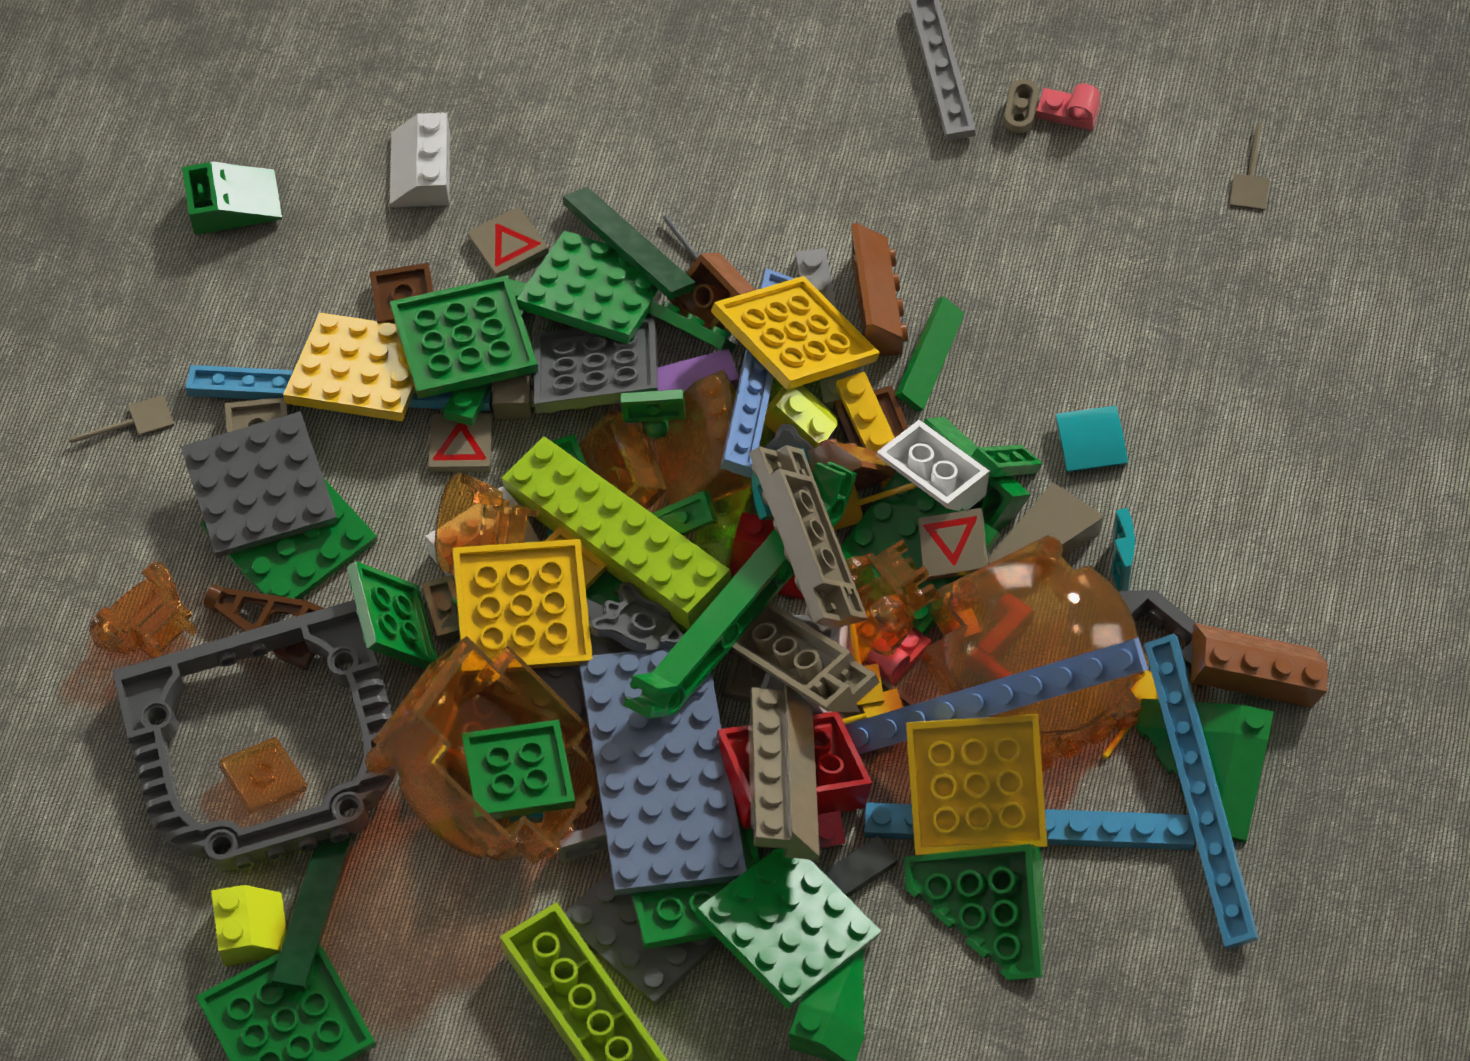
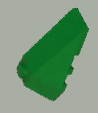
M864 949L802 997L789 1032L790 1049L827 1061H857L864 1041Z

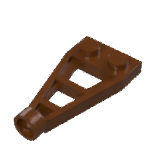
M215 584L208 589L204 598L205 608L221 614L243 632L266 626L274 613L292 614L297 617L324 609L306 600L222 588ZM244 603H252L264 607L255 624L238 615ZM305 641L269 651L278 659L306 671L315 656V653L309 651Z

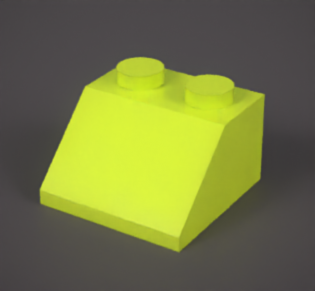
M803 385L789 390L782 387L767 407L764 424L775 434L778 427L782 424H791L805 441L810 443L813 448L819 447L821 441L827 440L837 427V416Z
M247 885L211 891L218 949L224 967L265 960L281 952L287 934L282 893Z

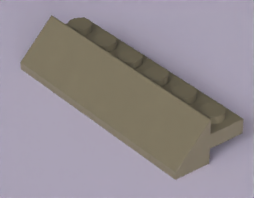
M785 445L777 451L763 447H757L750 451L749 454L753 462L752 470L761 483L763 499L772 512L774 528L783 541L785 547L784 555L794 570L796 576L795 584L805 599L808 617L814 624L818 625L820 633L868 619L803 449Z
M772 602L766 606L731 648V650L828 712H859L856 703L879 683L877 675L854 661L849 650Z
M786 684L784 690L752 687L750 693L748 739L751 829H754V846L784 848L786 858L819 860L813 707L797 691Z

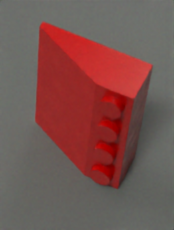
M839 712L813 714L818 815L839 810L841 813L865 809L872 781ZM749 725L719 729L716 734L724 768L733 792L735 809L744 829L751 828Z

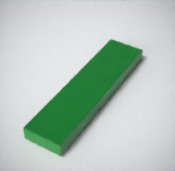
M944 296L937 298L895 394L916 412L924 410L965 315L963 311Z

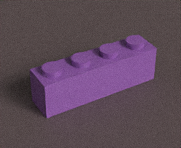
M729 349L658 367L659 391L683 389L685 409L700 408L704 404L718 400L726 401L736 396L739 376ZM621 402L615 404L622 426L642 423H624Z

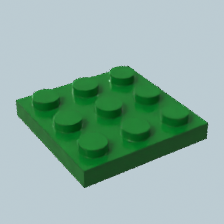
M358 561L347 566L350 579L349 585L353 591L356 613L360 619L363 640L367 649L427 671H432L438 667L439 662L419 586Z
M559 720L462 733L463 750L477 822L575 808V798Z

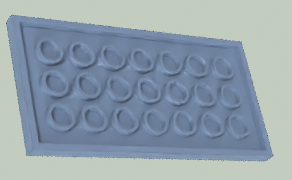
M668 648L652 653L629 651L592 655L593 659L589 662L579 663L614 895L732 882L746 872L733 792L724 768L716 735L717 730L721 729L712 673L710 672L683 706L673 715L648 719L623 706L626 697L635 698L640 696L642 692L639 688L632 689L630 687L632 676L652 673L671 651Z

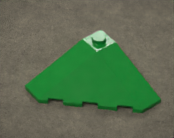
M1142 698L1136 731L1142 739L1148 736L1157 749L1154 755L1168 774L1174 772L1180 780L1159 699ZM1195 702L1232 840L1247 843L1274 712L1240 704Z
M1033 844L903 857L906 890L915 898L920 896L933 907L931 912L949 928L954 926L966 936L965 942L983 958L988 956L1002 968L999 972L1010 981L1043 978L1044 880L1040 847Z

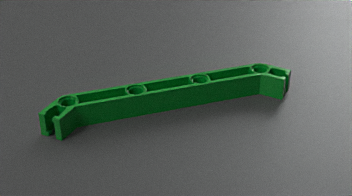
M820 462L815 463L812 475L832 527H834L843 516L857 473L833 462H827L826 465ZM775 529L653 672L632 676L630 687L632 689L639 688L642 692L640 696L635 698L626 697L623 706L648 719L673 715L683 706L794 575L792 565L784 555L785 547L781 536Z

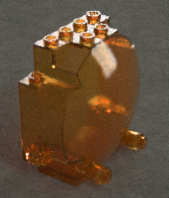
M1047 535L936 590L930 614L944 638L924 648L922 661L942 695H946L1138 638L1132 614L1120 593L1107 579L1095 571L1091 565L1073 570L1061 556L1063 551L1061 542L1057 538ZM1143 651L1144 658H1145L1146 664H1147V666H1148V664H1149L1148 657L1146 656L1145 652ZM1145 671L989 717L1038 714L1042 772H1044L1054 764V760L1062 756L1065 759L1071 758L1082 750V746L1090 742L1096 745L1107 739L1110 735L1109 732L1117 728L1123 731L1133 726L1137 722L1136 718L1142 707L1130 689V685L1143 678Z
M468 636L427 667L374 737L373 741L377 745L368 751L365 759L366 767L373 773H384L394 765L401 778L399 787L405 799L425 826L449 846L478 859L486 856L494 861H505L523 855L533 865L544 857L549 860L561 848L562 845L559 841L564 839L575 827L572 824L573 820L580 817L587 809L585 802L598 792L594 762L580 749L585 743L583 737L589 729L588 724L508 645L490 659ZM559 720L575 798V808L543 812L544 818L542 823H531L525 816L516 822H509V818L494 820L472 798L462 744V733Z

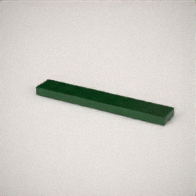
M584 187L563 196V205L667 298L672 300L695 290V281L591 189Z
M350 833L349 838L341 842H331L330 838L317 841L318 846L313 850L272 977L273 987L300 992L306 991L355 834Z

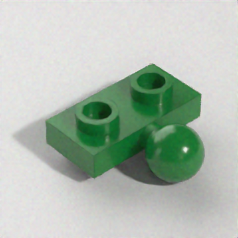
M683 389L621 393L624 423L645 422L644 431L652 439H661L667 434L669 429L667 420L686 419Z

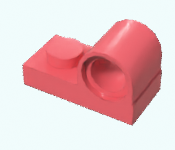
M1084 83L1077 84L1072 94L1044 88L1036 110V118L1093 131L1100 110V91L1096 87Z
M905 623L890 640L883 637L876 642L867 656L866 665L878 664L880 676L890 684L895 685L931 647L932 640Z

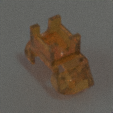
M463 473L454 474L446 483L437 513L434 546L436 560L440 569L454 576L452 548L524 543L527 516L538 517L539 511L528 509V507L523 505L510 504L509 500L502 498V491Z
M903 540L898 541L877 556L870 553L866 556H855L845 560L868 618L862 622L855 623L857 636L867 647L885 656L895 654L914 628L912 621L915 619L913 613L939 597L932 583L921 590L919 589L918 585L929 578L930 575L924 566L917 570L910 557L905 560L903 559L901 554L908 550ZM870 564L879 572L880 577H875Z
M156 561L151 563L141 572L147 579L125 593L110 609L104 607L94 616L89 631L95 647L125 655L131 651L135 652L139 648L151 659L163 656L161 652L184 630L191 636L197 633L195 625L189 620L192 617L191 612L180 603L175 583L162 562Z

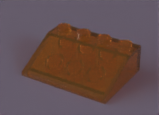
M724 369L695 381L683 392L686 419L667 420L669 425L667 434L661 439H655L670 505L703 490L709 491L712 502L752 486L751 477L735 474L720 468L737 393L735 386Z

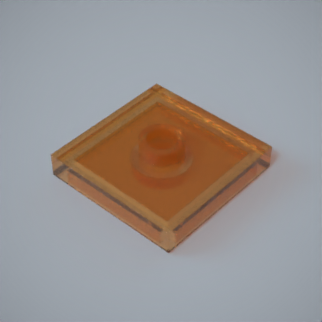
M276 736L219 759L218 767L249 814L307 791V782Z

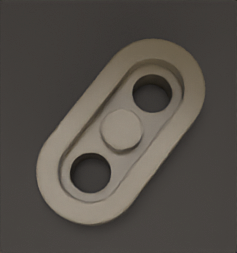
M1027 79L1017 80L1010 87L1004 123L1011 132L1025 133L1034 124L1039 89L1033 81Z

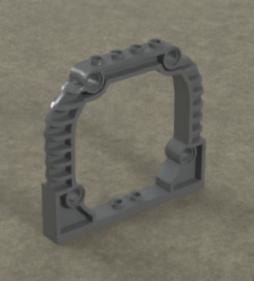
M355 600L112 671L127 736L133 750L146 810L152 824L158 833L171 845L193 856L210 858L218 870H247L252 868L255 863L265 860L277 861L292 852L311 851L318 846L317 841L330 838L331 842H341L348 839L350 833L356 834L364 830L369 822L368 811L382 800L383 794L395 778L400 755L398 734L377 654L375 651L367 649L363 640V630L356 613ZM305 641L310 652L327 659V665L335 682L339 686L350 687L364 742V758L356 778L332 788L326 794L320 806L243 829L235 822L227 820L213 821L203 825L198 823L184 811L181 805L167 741L171 740L178 731V721L172 711L180 695L186 689L184 676L218 666H231L238 660L248 657H262L269 651ZM352 663L350 668L339 670L343 664ZM165 718L163 723L153 725L157 719ZM358 809L353 816L344 817V813L347 810ZM231 846L227 853L223 855L217 854L220 848Z

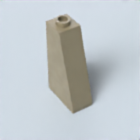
M1052 482L988 557L989 571L985 572V576L992 585L998 588L1003 587L1009 592L1013 591L1097 536L1102 531L1104 515Z

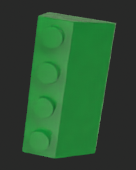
M945 417L926 418L923 422L970 457L978 447ZM1011 476L988 477L986 496L968 510L981 508L984 523L999 532L1015 519L1031 494Z

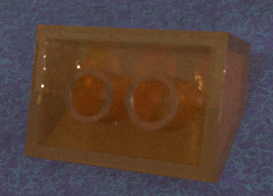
M609 411L580 442L579 447L588 468L645 509L651 508L668 490L641 422L624 423L622 412Z

